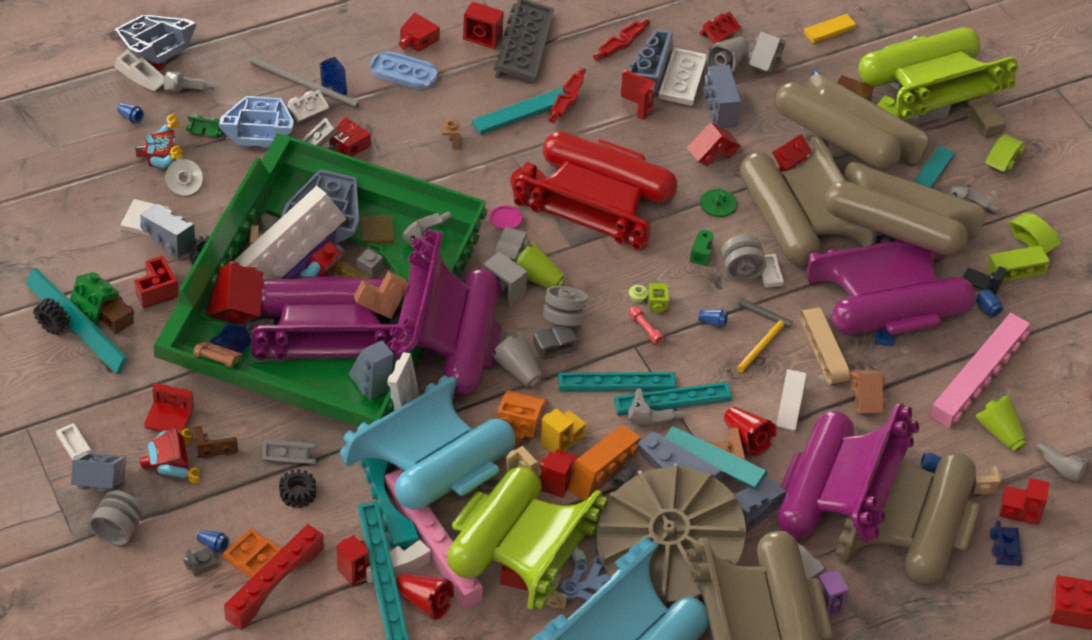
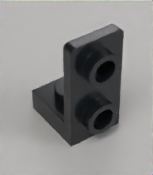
M999 266L996 273L992 272L991 276L967 268L962 278L967 279L977 289L991 290L996 296L1003 282L1006 268Z

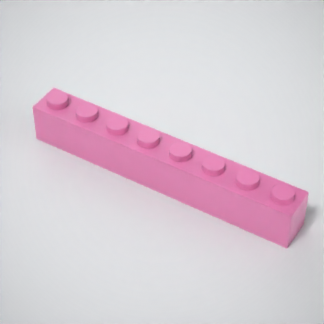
M1010 312L934 402L929 417L948 428L954 422L958 423L964 410L968 411L973 400H977L981 395L982 389L989 386L993 375L997 376L1002 365H1006L1010 360L1011 354L1016 353L1021 342H1025L1028 339L1030 323Z
M399 469L385 475V491L398 511L404 517L413 521L419 540L431 550V561L443 578L453 582L454 596L462 608L466 609L482 602L483 587L476 577L472 579L461 578L450 569L447 562V553L453 542L430 507L426 506L422 509L411 510L402 506L396 498L395 482L404 470Z

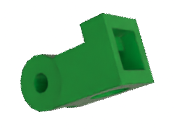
M701 230L698 232L691 250V263L708 267L714 237L711 231Z

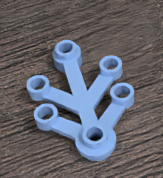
M600 556L594 558L593 567L587 579L579 582L581 576L586 574L587 565L584 562L575 564L571 579L564 581L559 589L560 593L567 594V600L580 598L587 601L593 594L583 590L592 589L598 591L604 583L611 579L608 573L598 576L600 570L604 569L603 563H596L602 562Z

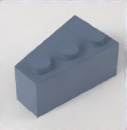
M157 203L140 214V227L145 233L149 231V234L156 243H160L170 255L172 254L179 259L189 252L190 243L194 242V223L184 222L183 217L180 215L178 217L173 216L171 210Z
M769 477L763 480L757 490L748 487L734 495L744 515L746 533L778 509L784 501L786 491Z

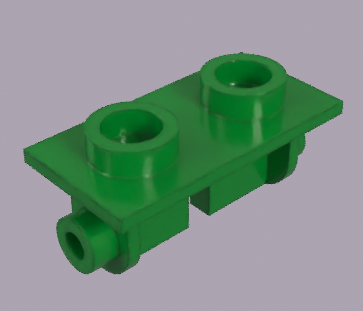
M199 115L187 117L190 124H187L186 131H189V133L202 135L203 129H206L205 136L222 137L223 131L219 128V119H204Z

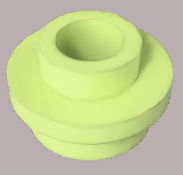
M634 285L629 290V296L632 301L640 303L647 298L648 290L642 285Z

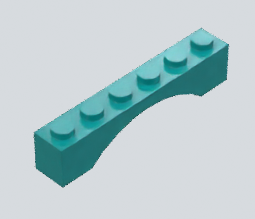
M376 458L360 460L361 468L366 470L364 473L366 483L371 485V498L379 503L384 530L388 535L386 536L388 548L393 550L399 546L405 551L416 543L419 538L413 521L399 513L387 497L384 487L385 475L390 473L391 463Z

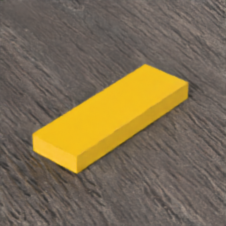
M844 14L805 28L804 34L812 43H816L855 29L856 23L848 14Z

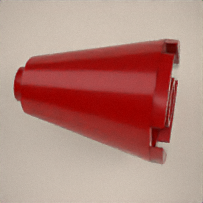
M731 407L724 414V422L728 428H738L742 447L748 454L758 456L770 448L772 437L775 438L777 435L776 425L772 421L738 407Z
M405 573L396 578L399 595L428 617L438 620L449 610L451 606L448 604L449 599L454 597V584L452 581L446 578Z

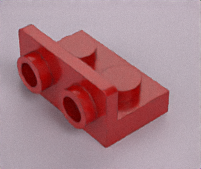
M729 11L726 14L721 13L716 16L713 22L709 20L702 25L703 29L699 33L700 35L706 33L714 44L738 32L741 26Z

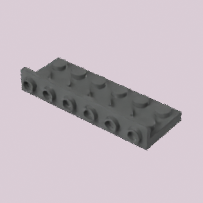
M518 0L517 3H513L510 11L513 14H510L507 22L510 26L507 25L504 35L507 37H503L500 46L503 49L500 48L497 56L500 61L497 60L494 70L497 71L495 77L499 78L500 72L534 83L554 8L530 0Z

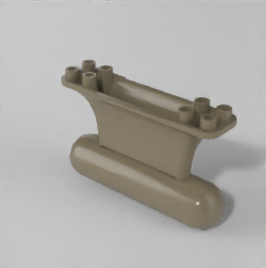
M819 73L813 74L806 86L796 82H788L780 87L776 93V109L783 116L878 169H889L899 159L911 165L918 164L930 143V137L925 131Z
M819 135L812 136L810 144L812 153L809 154L808 159L793 169L780 172L770 156L759 152L746 156L740 166L743 182L786 258L796 266H807L810 260L809 256L812 253L818 252L820 254L821 245L818 236L843 235L855 240L861 247L879 244L876 237L882 234L837 218L827 211L824 203L828 188L835 182L846 180L834 162L836 158L834 149L828 150V141Z
M859 162L848 164L843 176L846 181L833 183L825 194L824 204L827 211L833 216L943 256H955L962 252L967 244V239L972 240L979 235L985 218V210L978 204Z

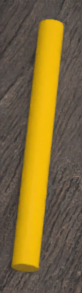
M778 321L738 365L737 370L742 373L785 326L783 321Z

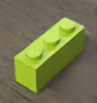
M1040 245L990 254L986 267L990 275L992 272L996 273L999 266L1006 268L1003 278L1004 282L1046 274L1050 261Z

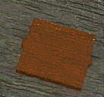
M375 214V216H361L363 243H394L392 215L378 216V214Z

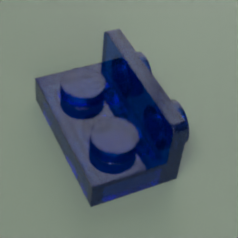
M335 56L320 62L321 86L326 88L332 87L334 91L346 95V72L342 64Z
M996 520L994 528L991 527L990 539L994 541L992 556L996 558V565L1021 566L1022 554L1018 528L1001 527L1000 520Z

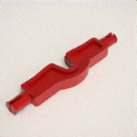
M645 18L640 23L635 21L630 26L620 31L622 39L612 36L599 47V52L593 55L594 60L598 61L604 56L608 58L618 50L628 48L633 43V40L644 32V27L650 24L649 19Z
M581 67L577 74L573 73L563 86V93L567 95L558 94L551 108L552 115L548 119L550 123L554 124L558 117L562 118L568 107L576 103L579 89L584 83L585 68Z

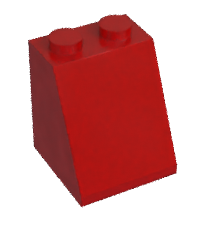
M229 262L227 265L220 267L206 316L238 325L260 317L264 272L256 270L255 267L240 266L238 262Z

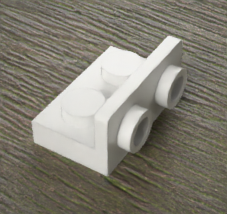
M310 90L303 97H294L288 101L287 105L288 111H291L297 123L323 113L330 108L320 90L314 92Z

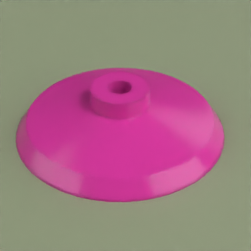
M502 205L495 207L490 212L489 220L498 229L504 230L505 227L514 229L521 223L522 214L515 207Z

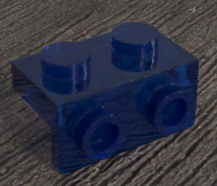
M229 324L216 337H213L210 343L242 353L251 344V337L245 326Z

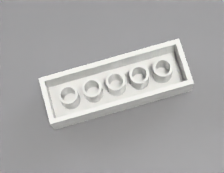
M316 186L233 262H238L240 266L255 267L256 270L264 272L263 280L281 279L343 223L346 218L327 193Z

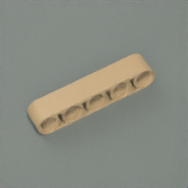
M817 307L801 310L800 320L827 382L831 385L849 381V368L822 309Z

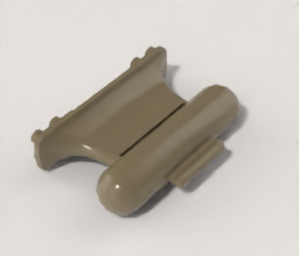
M950 453L944 455L937 464L935 472L931 473L915 466L905 458L902 459L883 509L886 515L885 522L878 525L880 530L879 538L873 539L871 543H864L853 525L852 518L847 516L835 555L843 557L842 562L847 563L857 550L867 545L889 544L908 549L905 558V570L909 577L918 584L930 585L937 583L946 571L953 548L967 551L981 510V506L978 503L968 501L976 478L975 464L963 453Z
M773 531L760 539L757 547V557L760 566L756 567L736 566L721 560L714 554L706 537L699 538L696 543H692V549L686 551L687 561L695 563L696 569L691 570V580L693 583L699 582L713 640H827L832 638L833 632L821 582L818 578L806 579L798 543L794 536L786 531Z

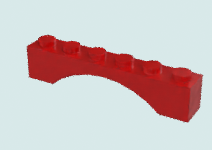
M309 524L304 526L224 604L225 620L242 630L256 616L273 589L290 572L305 563L311 562L324 549V534Z

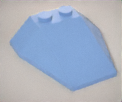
M245 96L221 116L219 128L237 145H242L243 147L260 146L261 148H269L277 133L287 136L292 132L294 120L282 98Z

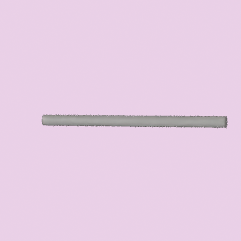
M255 57L251 58L250 63L312 90H320L322 94L355 108L359 105L357 100Z

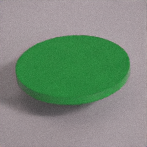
M708 190L700 199L702 210L714 217L729 216L736 209L735 197L726 190Z

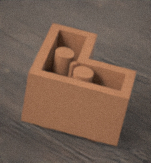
M388 271L380 288L362 280L353 297L356 303L391 319L409 284L406 279Z
M873 369L850 370V387L855 392L856 412H883V407L886 406V398L883 395L885 377L882 376V373Z

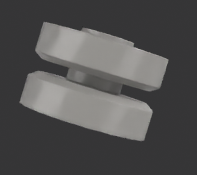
M747 234L737 235L723 244L721 255L725 264L726 274L729 278L735 281H749L757 278L764 272L766 259L761 242L757 237Z
M549 287L546 290L545 301L547 304L544 305L542 317L557 325H581L584 321L585 311L583 308L586 307L588 295L572 287Z

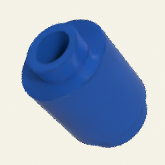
M982 290L977 294L976 303L986 315H990L993 318L1002 312V303L991 290Z

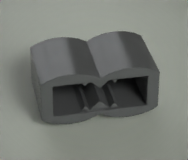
M557 325L552 329H540L535 332L533 344L541 359H550L559 354L564 355L576 351L578 339L571 326Z

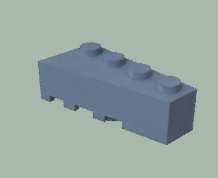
M655 29L645 43L644 49L639 51L636 60H633L630 64L628 71L655 81L654 92L659 93L673 49L672 31Z
M654 431L638 443L641 456L655 469L673 467L675 463L679 467L695 469L706 474L710 472L714 478L721 483L723 482L720 469Z

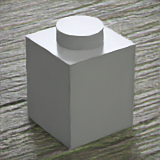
M367 248L356 260L357 275L363 279H377L383 272V256Z

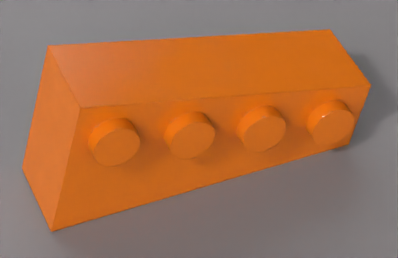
M623 425L618 427L575 461L568 490L582 500H587L596 490H600L632 456L638 453V443L641 437Z

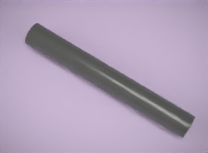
M743 298L738 303V305L775 322L783 321L785 326L789 328L792 325V320Z

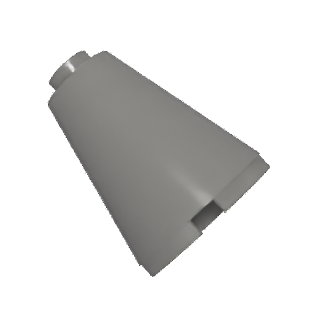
M735 37L714 43L707 49L706 62L710 66L730 65L733 73L746 54L749 44L743 37Z
M518 333L517 338L511 336L501 342L495 348L497 353L492 354L496 362L525 387L535 388L541 383L542 374L526 336L523 333Z

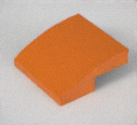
M251 527L223 553L222 557L243 574L252 578L281 549L269 538L265 540Z

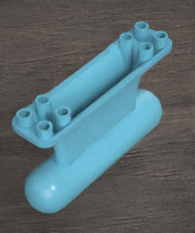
M444 375L440 378L438 385L430 383L423 395L369 425L363 422L358 427L356 433L351 430L348 431L343 437L347 444L341 449L339 455L343 457L342 462L346 466H351L363 459L376 458L388 461L404 470L395 482L396 498L402 506L416 510L430 505L452 490L459 496H464L497 475L500 470L494 463L512 451L515 447L516 436L511 425L499 418L490 419L474 429L469 427L457 415L452 404L457 379L453 376L448 378Z
M646 536L639 543H635L626 555L621 556L615 561L619 570L569 618L566 619L563 614L559 615L556 619L551 620L542 632L537 633L530 640H698L706 632L710 624L706 606L699 599L684 597L677 600L669 609L662 603L653 587L649 572L651 556L658 547V543L656 540L651 542Z

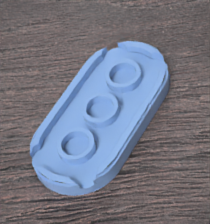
M383 52L381 55L376 54L370 61V70L375 77L414 89H427L432 87L438 80V71L435 69V66L420 59L394 52Z

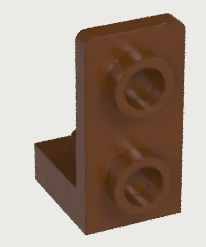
M202 426L194 427L198 458L223 454L229 455L238 452L236 437L208 441L207 433L203 434Z

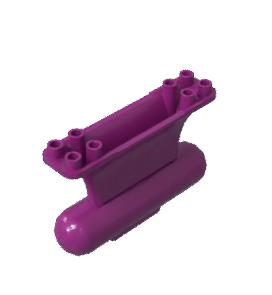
M428 229L424 234V239L421 240L417 237L411 244L415 251L408 257V261L412 263L409 273V286L406 289L398 325H394L390 331V335L394 338L387 344V347L392 351L393 359L395 360L401 358L403 352L408 353L414 347H425L446 357L442 376L446 375L448 378L453 376L457 379L455 395H470L477 390L481 383L484 366L487 369H491L494 366L495 360L492 354H496L495 348L498 346L501 325L494 321L500 293L499 279L491 271L477 269L469 272L463 282L459 280L448 269L442 258L441 242L443 233L439 230L433 231Z
M901 240L850 250L837 251L836 249H831L824 254L814 252L809 256L810 260L808 262L806 279L810 284L834 282L843 287L851 296L838 301L832 311L833 325L843 335L853 336L887 329L889 334L894 335L935 327L941 324V318L964 314L970 311L976 302L975 288L967 279L953 277L937 280L934 272V262L942 260L945 256Z
M351 276L263 280L260 316L281 317L278 325H261L252 330V355L258 361H265L266 359L284 361L295 358H358L363 349L381 340L387 346L394 338L390 335V331L394 325L398 324L383 325L378 317L386 316L356 303L353 297L362 280L380 288L384 279H354ZM403 295V297H402V299H401L399 305L397 306L399 309H400V306L403 305L404 297H405L404 295Z
M897 403L893 408L890 418L882 427L873 432L853 436V422L844 413L834 410L823 413L816 421L804 453L797 452L793 455L780 486L786 491V496L777 516L779 530L786 531L798 541L807 539L815 532L823 512H836L852 518L853 525L864 543H871L873 539H878L880 535L878 525L885 522L886 515L883 509L902 459H904L907 449L914 446L913 433H918L920 430L919 422L912 420V408L906 407L903 403Z

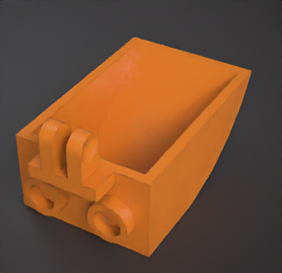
M511 390L505 392L498 408L496 419H502L511 425L516 436L515 447L518 448L519 442L523 440L524 436L529 438L535 437L548 399Z

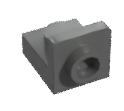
M209 547L193 554L190 549L185 550L186 558L183 559L187 570L191 569L194 576L218 567V562Z

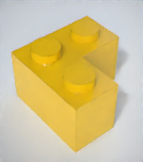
M555 409L542 418L540 444L554 453L557 449L565 452L585 436L586 423L570 410L563 414L558 409Z

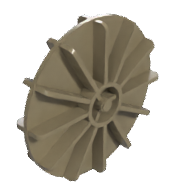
M675 463L673 467L658 468L645 473L640 470L637 472L638 476L623 484L615 493L611 492L609 495L610 499L601 513L597 524V547L603 566L611 577L619 570L615 561L621 556L626 555L635 543H639L647 536L651 542L656 540L658 543V547L651 556L649 572L653 587L665 606H669V603H675L684 597H701L703 599L699 582L693 583L691 580V570H695L696 567L694 562L687 561L686 551L692 549V543H696L699 538L706 537L717 557L737 566L746 540L745 519L739 502L733 493L723 483L714 478L710 472L706 474L695 469L679 467Z

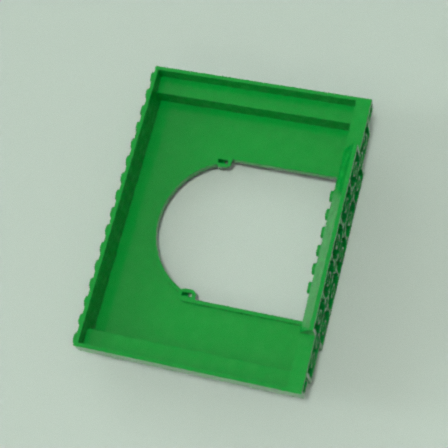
M277 133L263 159L255 158L180 286L179 303L154 344V357L357 427L363 422L369 425L392 413L394 403L391 399V390L371 401L360 392L357 384L348 375L357 358H295L278 361L277 359L258 361L251 352V330L206 316V309L209 305L220 267L233 262L235 258L240 256L243 244L246 245L248 242L251 225H256V221L260 219L261 215L268 214L281 219L286 203L320 169L356 177L359 223L355 234L345 240L365 246L383 256V261L389 266L391 271L406 279L407 283L412 264L408 261V257L415 249L409 246L403 239L402 234L406 228L421 218L437 213L440 216L449 211L452 218L443 222L442 226L431 228V230H439L443 233L441 242L442 258L448 269L460 280V272L465 270L467 258H471L474 250L473 245H477L480 235L477 233H479L481 228V220H485L488 209H485L486 201ZM208 342L243 355L240 362L235 363L232 368H229L224 363L203 356L200 358L193 356V352L197 344ZM414 347V349L408 352L411 354L413 367H418L421 360L420 354L426 351L425 347ZM393 359L392 362V374L395 370V364L397 362V360Z

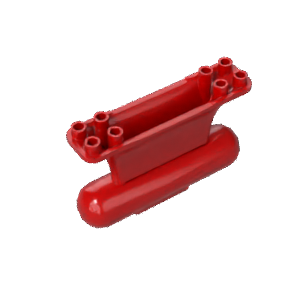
M556 131L550 134L544 141L542 153L546 162L559 169L543 180H536L525 175L517 176L514 181V203L517 206H529L533 212L538 213L542 211L609 235L618 244L625 242L630 244L635 250L646 248L650 240L651 227L647 221L638 218L636 215L639 200L641 198L654 204L670 202L675 197L678 189L675 174L668 169L646 162L645 156L641 153L602 139H598L594 143L567 132Z

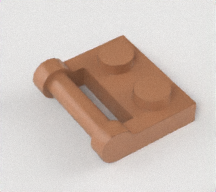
M208 342L197 344L193 352V356L199 358L203 356L224 363L229 368H232L235 363L240 362L243 355Z

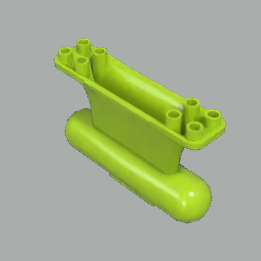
M962 27L929 37H917L868 53L861 58L858 71L862 81L873 87L899 81L903 87L897 93L895 113L901 119H910L912 116L924 115L930 110L947 106L950 103L954 104L978 96L999 93L1001 90L1008 88L1013 89L1017 84L1015 78L1019 67L1017 60L1013 57H1006L989 63L974 59L981 48L980 38L974 30Z
M518 466L509 470L503 476L490 495L480 491L476 492L453 521L452 528L461 531V533L449 548L447 562L450 569L456 575L467 579H472L482 574L492 560L514 570L525 581L529 591L528 609L532 611L536 608L543 610L547 603V598L544 596H553L556 585L551 583L556 580L558 573L578 544H581L586 535L591 537L595 535L597 525L594 523L598 524L601 516L599 509H605L608 498L602 496V491L596 490L587 500L575 505H556L538 500L542 490L540 478L530 468Z

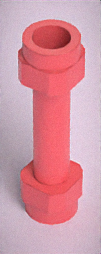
M637 306L632 307L628 312L631 319L639 322L649 334V339L655 345L661 343L664 339L662 333L650 325L643 317V311Z

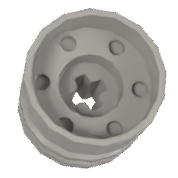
M118 490L108 491L99 504V508L96 509L90 519L89 527L101 540L113 545H125L133 534L134 528L137 527L143 517L144 508L138 500L125 492Z

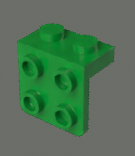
M90 272L76 277L70 301L97 325L103 302L117 299L119 291L102 279L99 274Z

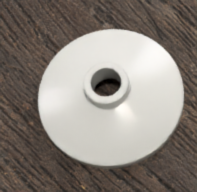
M180 159L168 167L165 179L167 186L172 192L177 195L188 196L200 188L203 175L196 163L191 160ZM186 176L187 181L182 182L180 177Z

